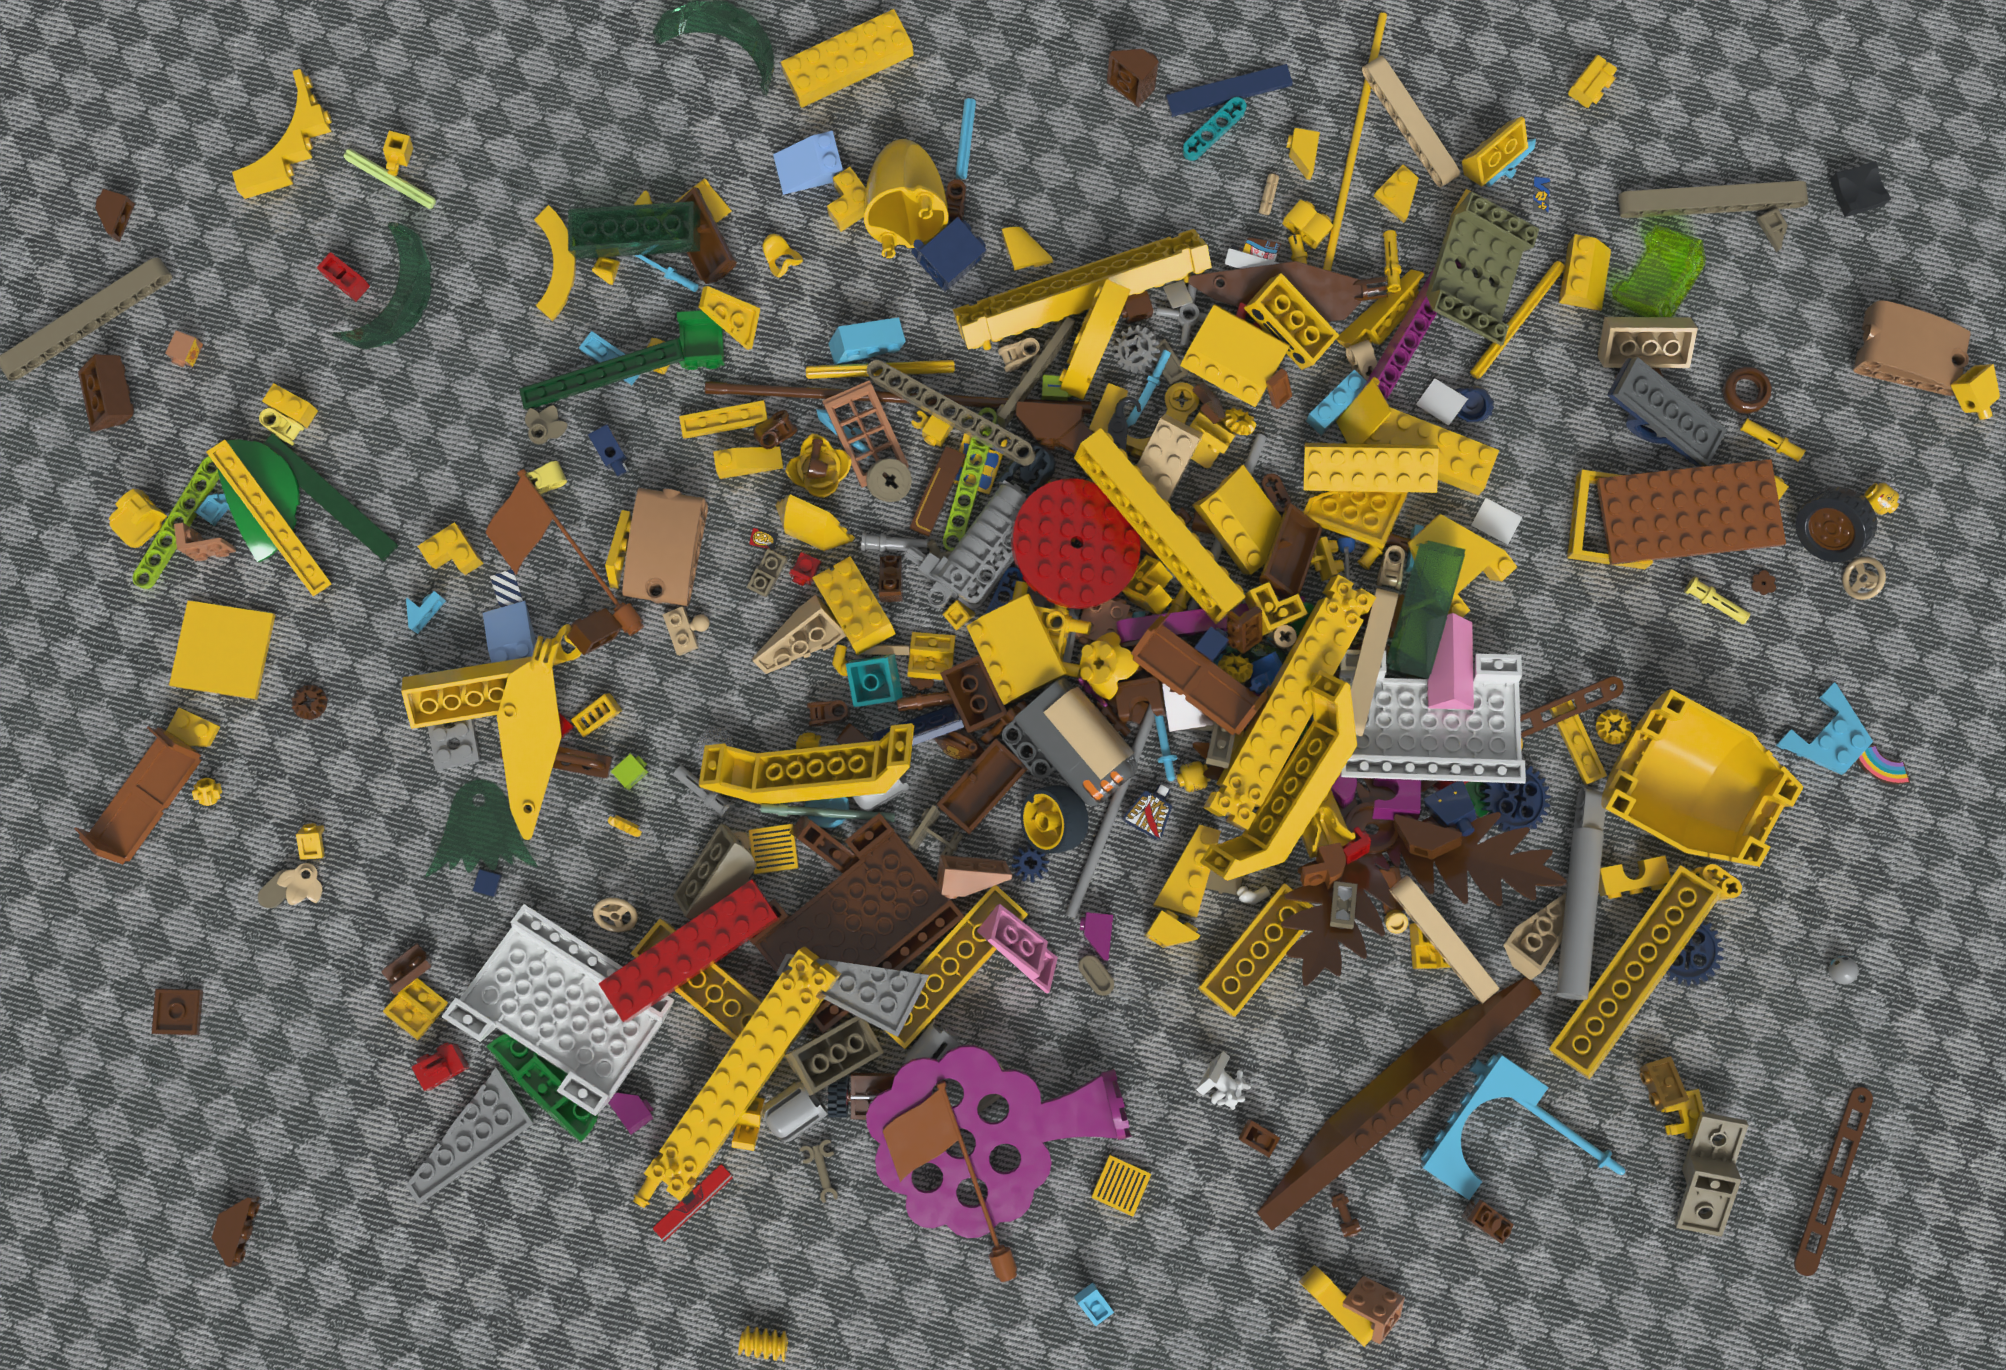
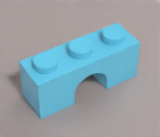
M1353 370L1309 413L1306 422L1322 436L1358 396L1367 381L1356 370Z

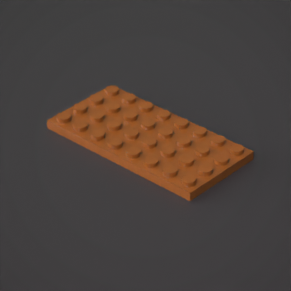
M1772 459L1605 477L1596 480L1610 565L1778 547L1786 544Z

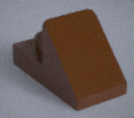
M1248 1119L1238 1140L1270 1158L1280 1137Z

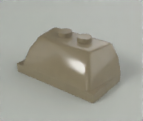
M721 823L673 895L685 917L693 920L746 884L757 866L754 858L739 843L730 828Z
M854 1016L787 1053L785 1058L794 1073L804 1084L810 1096L884 1052L868 1022L858 1016Z

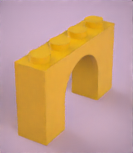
M1108 383L1089 427L1092 433H1095L1100 428L1104 432H1108V424L1115 412L1116 404L1120 399L1128 396V390ZM1168 407L1167 415L1186 424L1187 414ZM1127 435L1126 451L1131 452L1132 456L1140 459L1151 437L1136 439Z

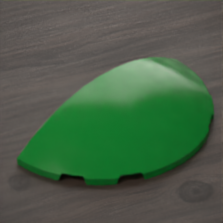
M242 439L228 440L227 442L293 530L297 522L295 513L297 505H300V492L297 479L290 465L282 456L262 443ZM218 469L222 489L236 525L254 558L260 563L277 552L278 548Z
M507 1034L501 1035L486 1046L513 1079L560 1126L580 1143L588 1136L597 1122L598 1114L594 1116L557 1092V1089L568 1073Z

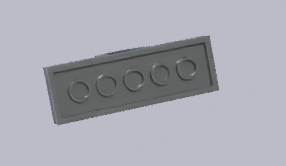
M1638 357L1626 358L1607 394L1609 398L1630 413L1626 419V426L1634 435L1651 443H1667L1696 467L1708 466L1727 431L1724 426Z

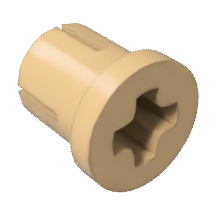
M1283 625L1276 629L1274 643L1275 645L1277 644L1278 648L1285 649L1295 643L1296 632L1292 627ZM1281 635H1282V636L1287 635V636H1288L1287 641H1286V640L1281 641V640H1280Z

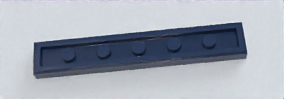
M1284 64L1166 95V101L1171 117L1224 104L1234 97L1244 99L1290 87L1293 82L1288 66Z

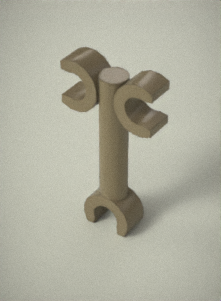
M831 1139L824 1140L820 1145L813 1147L803 1146L800 1148V1152L804 1150L810 1152V1157L803 1160V1163L807 1164L815 1159L823 1188L820 1195L823 1203L827 1202L825 1197L827 1192L833 1193L834 1199H838L837 1190L831 1187L823 1157H831L835 1154L834 1151L826 1152L824 1150L825 1144L831 1143Z

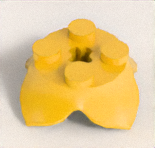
M812 433L803 441L800 455L788 462L785 472L793 483L804 487L811 495L825 498L836 491L839 482L848 474L851 458L845 451L833 449L829 441L824 437ZM813 439H821L823 441L819 459L828 464L825 478H807Z
M1114 632L1106 633L1090 645H1085L1082 648L1080 661L1081 678L1090 684L1096 694L1109 700L1118 690L1117 682L1132 676L1140 666L1133 661L1134 656L1131 655L1132 652L1119 645L1121 639Z

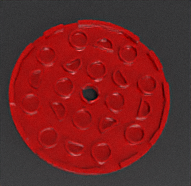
M1070 478L1050 482L1037 489L1025 500L1013 522L1011 548L1015 564L1018 565L1024 576L1023 579L1034 591H1037L1046 597V600L1056 605L1083 609L1099 606L1113 599L1129 584L1139 563L1140 537L1094 482ZM1076 537L1082 544L1081 548H1074L1071 544V539Z

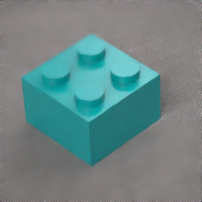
M895 654L857 659L846 663L854 707L892 702L903 697Z

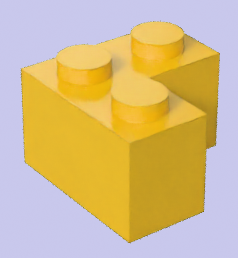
M851 167L833 177L834 188L841 197L827 205L829 217L840 232L864 217L866 188Z
M455 522L417 546L428 564L435 570L451 559L464 575L484 564L463 530Z
M1146 555L1137 566L1133 578L1122 592L1133 604L1155 615H1160L1173 600L1163 589L1173 576L1159 560Z
M1270 582L1256 587L1245 594L1246 597L1244 599L1249 610L1255 606L1262 610V635L1273 632L1283 625L1296 622L1308 614L1299 594L1279 602Z

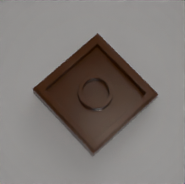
M155 988L151 1034L199 1035L203 990Z

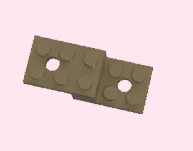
M1700 1112L1682 1167L1687 1187L1675 1220L1676 1228L1722 1237L1742 1180L1736 1166V1161L1749 1126L1747 1120ZM1715 1135H1724V1138L1719 1141L1712 1140ZM1702 1208H1710V1211L1706 1214L1699 1213Z

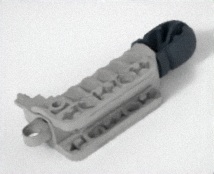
M1038 443L1030 444L1035 452V460L1025 468L1024 465L1011 459L1005 468L1006 472H1002L997 479L999 488L948 558L943 557L940 560L931 553L926 556L913 546L908 549L905 557L918 565L919 573L930 579L934 584L928 593V602L932 607L942 608L952 597L962 602L971 610H978L1001 581L1005 571L1014 563L1012 548L1007 543L1011 542L1012 526L1016 514L1033 492L1049 482L1055 471L1056 462L1054 456L1045 446ZM1022 450L1019 457L1027 456L1029 450ZM1018 468L1021 472L1019 478L1025 483L1035 480L1036 476L1034 474L1039 470L1038 479L1029 487L1027 494L1021 491L1022 488L1017 484L1011 485L1009 483ZM983 577L991 578L988 581L982 580ZM935 592L942 593L944 596L941 603H934L931 600L932 594Z

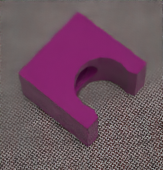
M1373 778V785L1388 787L1393 790L1396 796L1386 801L1375 800L1372 819L1394 820L1395 814L1400 816L1409 815L1418 820L1421 805V780Z

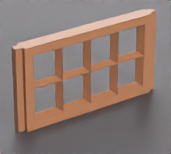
M870 380L822 401L844 451L851 458V466L861 488L867 486V472L863 473L858 461L870 455H873L877 462L880 460L877 452L892 447L897 458L896 460L905 464L907 468L909 467ZM868 395L873 408L858 413L853 401ZM849 403L855 416L840 422L834 409ZM876 412L881 425L866 431L861 418ZM857 420L863 433L848 439L842 426ZM884 429L889 442L874 448L869 435ZM865 437L870 450L855 456L850 444ZM885 473L882 474L884 478L888 477Z

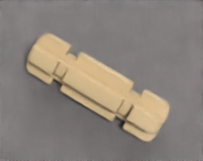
M1269 174L1267 177L1259 209L1260 214L1269 215L1277 189L1276 186L1279 181L1278 175Z

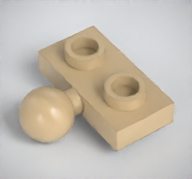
M683 606L662 614L677 655L680 656L699 648L693 631L703 632L708 629L710 621L707 616L703 614L696 615L690 623L686 609Z

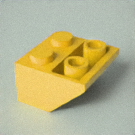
M1169 910L1165 912L1160 911L1144 935L1163 948L1192 942L1200 937L1196 933L1198 930L1196 927L1188 922L1182 924L1177 920L1178 916Z

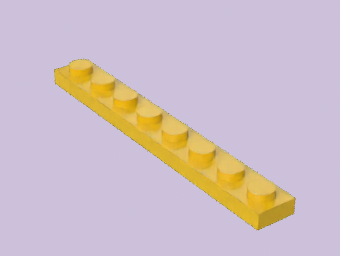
M223 440L206 451L312 596H316L331 586L330 580L228 442Z

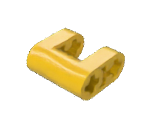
M1715 864L1691 870L1692 873L1695 875L1696 873L1699 874L1700 878L1721 891L1718 901L1738 897L1742 892V885L1739 880Z

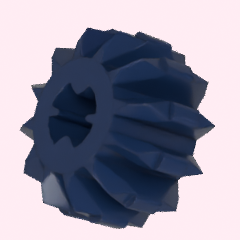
M1027 845L1026 853L1022 848L1018 849L1022 855L1021 857L1013 855V859L1019 861V863H1013L1012 868L1020 867L1015 872V875L1019 876L1023 872V882L1026 881L1028 875L1030 876L1031 883H1034L1035 874L1040 880L1043 879L1039 871L1047 873L1048 868L1042 865L1049 864L1050 861L1049 859L1041 860L1046 854L1040 853L1038 855V851L1035 849L1034 852H1031V846ZM1028 858H1032L1033 862H1037V866L1034 865L1033 867L1034 869H1029V866L1024 865Z

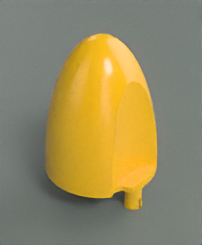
M907 139L895 140L880 152L872 166L864 200L865 227L874 239L882 243V256L885 257L886 252V258H893L896 254L895 247L900 244L905 245L907 248H914L913 244L917 239L926 245L945 229L948 223L947 200L938 170L929 154L919 144Z

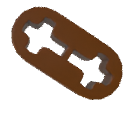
M1272 473L1267 474L1261 482V489L1278 513L1283 514L1285 506L1291 503L1290 497L1280 477ZM1269 479L1271 482H1276L1274 486L1276 492L1273 491L1271 486H1266ZM1277 495L1280 501L1285 500L1286 503L1283 506L1284 508H1282L1280 505H1275L1278 501L1276 497Z

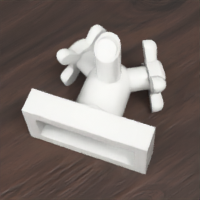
M1223 1051L1210 1062L1196 1090L1204 1095L1215 1086L1218 1090L1212 1095V1103H1217L1219 1106L1225 1104L1234 1110L1238 1102L1245 1101V1096H1241V1090H1248L1251 1088V1085L1247 1084L1242 1078V1070L1237 1071V1078L1235 1079L1224 1071L1230 1056Z

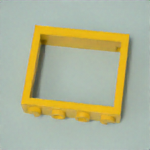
M1583 469L1576 475L1568 559L1610 564L1608 554L1582 551L1589 483L1597 484L1596 480L1598 478L1623 475ZM1653 560L1615 565L1646 569L1653 564Z

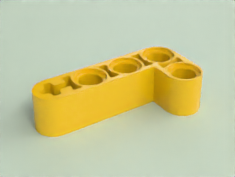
M1314 1265L1301 1278L1299 1283L1365 1347L1373 1336L1374 1330L1371 1329L1373 1322L1343 1307V1301L1347 1296Z

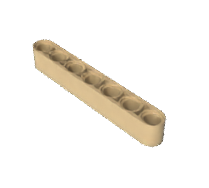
M1379 56L1363 66L1362 73L1436 185L1443 187L1459 177L1460 171L1387 60L1383 56Z
M1376 588L1374 595L1376 599L1371 607L1351 685L1356 735L1361 737L1366 726L1399 594Z
M1404 876L1389 889L1394 898L1480 1003L1483 1004L1499 990L1497 984L1409 876Z

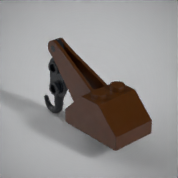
M1124 397L1119 400L1108 424V433L1112 436L1115 445L1125 452L1128 425L1124 415V406L1132 403L1136 406L1137 412H1141L1139 401L1133 397ZM1017 401L1016 416L1019 424L1035 443L1045 446L1048 450H1055V447H1063L1076 454L1080 444L1093 434L1084 424L1082 406Z

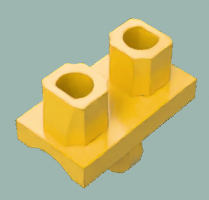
M1322 537L1318 541L1310 566L1314 565L1316 572L1320 573L1322 581L1329 580L1345 569L1343 561H1334L1332 554L1338 552L1337 541L1328 540L1327 537Z

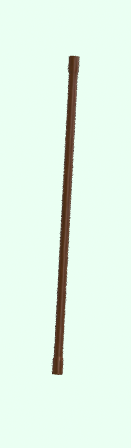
M715 381L705 382V394L716 395L736 394L828 399L847 390L733 384ZM875 391L880 402L911 404L891 392ZM910 393V396L917 395V393ZM866 395L854 401H870V399ZM944 395L965 407L999 408L1001 404L1005 405L1009 400L1008 398ZM937 399L930 400L928 405H935ZM1025 399L1024 401L1078 405L1083 407L1084 414H1091L1092 401Z

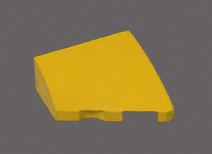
M1415 923L1409 924L1413 969L1451 968Z

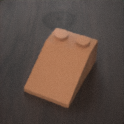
M940 855L937 883L941 895L947 898L965 897L1012 879V873L1006 861Z

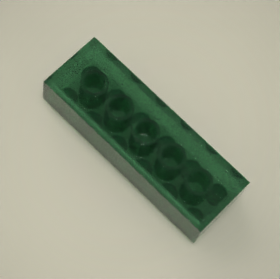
M693 201L568 209V251L576 259L700 251V233L697 231L700 227V209Z

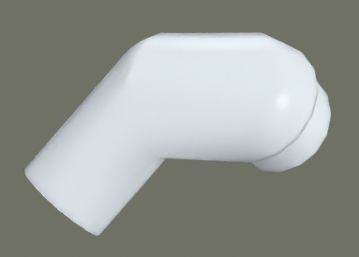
M1242 886L1237 890L1240 901L1252 905L1271 895L1266 886L1255 892L1249 891L1246 886Z

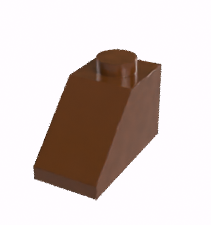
M102 189L101 194L96 199L95 209L107 234L115 241L120 242L135 203L125 195Z

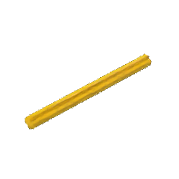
M1554 262L1507 323L1509 328L1504 344L1500 346L1493 342L1472 368L1470 374L1474 378L1479 379L1483 376L1564 271L1565 265L1562 262Z
M953 360L886 363L906 375L953 373L955 371ZM868 364L807 366L806 377L808 379L869 376L867 373ZM883 369L877 370L874 376L881 375Z

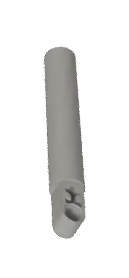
M1587 788L1580 789L1576 801L1556 990L1557 996L1572 1000L1588 999L1604 838L1605 809L1601 805L1603 792Z

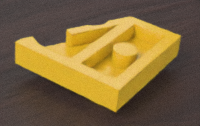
M1402 165L1378 189L1373 197L1404 223L1408 217L1419 178L1405 165Z
M178 707L166 731L172 733L190 747H209L220 726Z

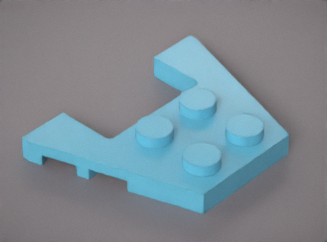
M1834 682L1819 697L1821 701L1836 712L1832 720L1810 744L1791 729L1776 746L1794 752L1797 756L1810 759L1816 764L1842 775L1872 744L1873 740L1838 685Z

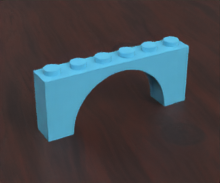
M1500 1052L1496 1056L1492 1055L1486 1064L1487 1070L1483 1075L1480 1073L1473 1082L1475 1086L1470 1093H1465L1460 1101L1462 1105L1457 1112L1453 1111L1447 1119L1449 1124L1445 1130L1441 1129L1436 1134L1433 1147L1431 1149L1427 1148L1421 1156V1165L1425 1170L1468 1200L1471 1199L1482 1183L1480 1177L1468 1167L1462 1153L1461 1134L1468 1116L1482 1103L1500 1097L1518 1098L1536 1106L1549 1088Z

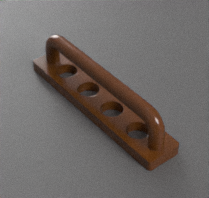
M559 747L553 768L608 779L613 759L609 756ZM561 761L568 762L571 764L568 766H564ZM583 766H588V767H593V768L590 769V770H585V769L583 768Z

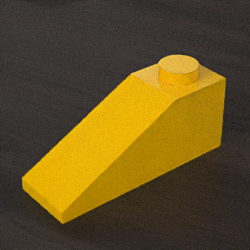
M747 447L713 451L716 473L720 479L784 468L780 447L772 449Z

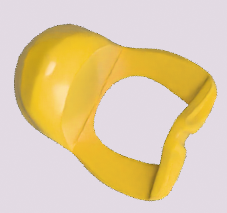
M770 234L765 238L762 250L768 261L770 271L774 276L779 278L787 272L789 265L796 266L803 262L802 256L797 251L791 249L782 236ZM782 255H791L793 259H786L780 270L775 264L777 258Z
M569 624L562 626L556 637L552 638L547 659H549L554 642H560L553 665L577 659L582 654L577 647L567 654L561 646L563 636L566 642L575 646L567 637L572 629Z

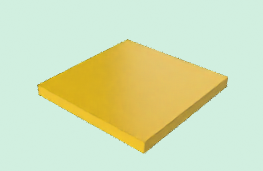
M187 601L169 686L258 700L276 615L267 612Z

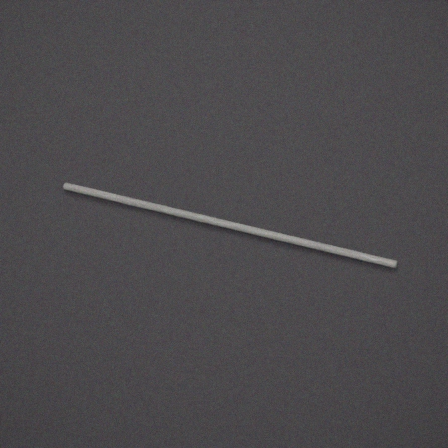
M1262 434L1256 435L1244 465L1251 476L1267 439ZM1215 538L1210 550L1216 562H1218L1223 549L1217 538ZM1193 597L1186 611L1199 609L1200 605ZM1180 637L1186 642L1187 637ZM1150 703L1131 748L1134 751L1132 756L1137 763L1155 720ZM1131 778L1113 793L1065 913L1068 917L1076 919Z

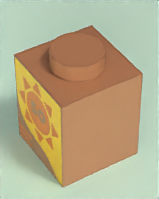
M175 331L165 354L172 359L171 362L175 365L193 367L203 344L193 336Z

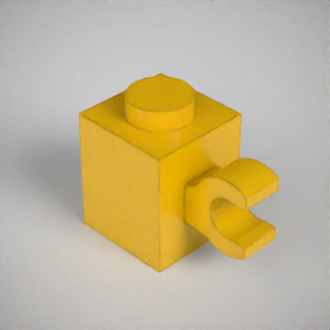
M393 131L388 132L383 147L387 161L386 169H389L388 174L397 176L399 165L408 166L413 151L410 136Z
M918 411L917 415L923 420L919 423L912 420V426L916 429L923 428L922 436L926 443L931 446L937 445L942 447L953 427L933 415L929 418L924 412Z

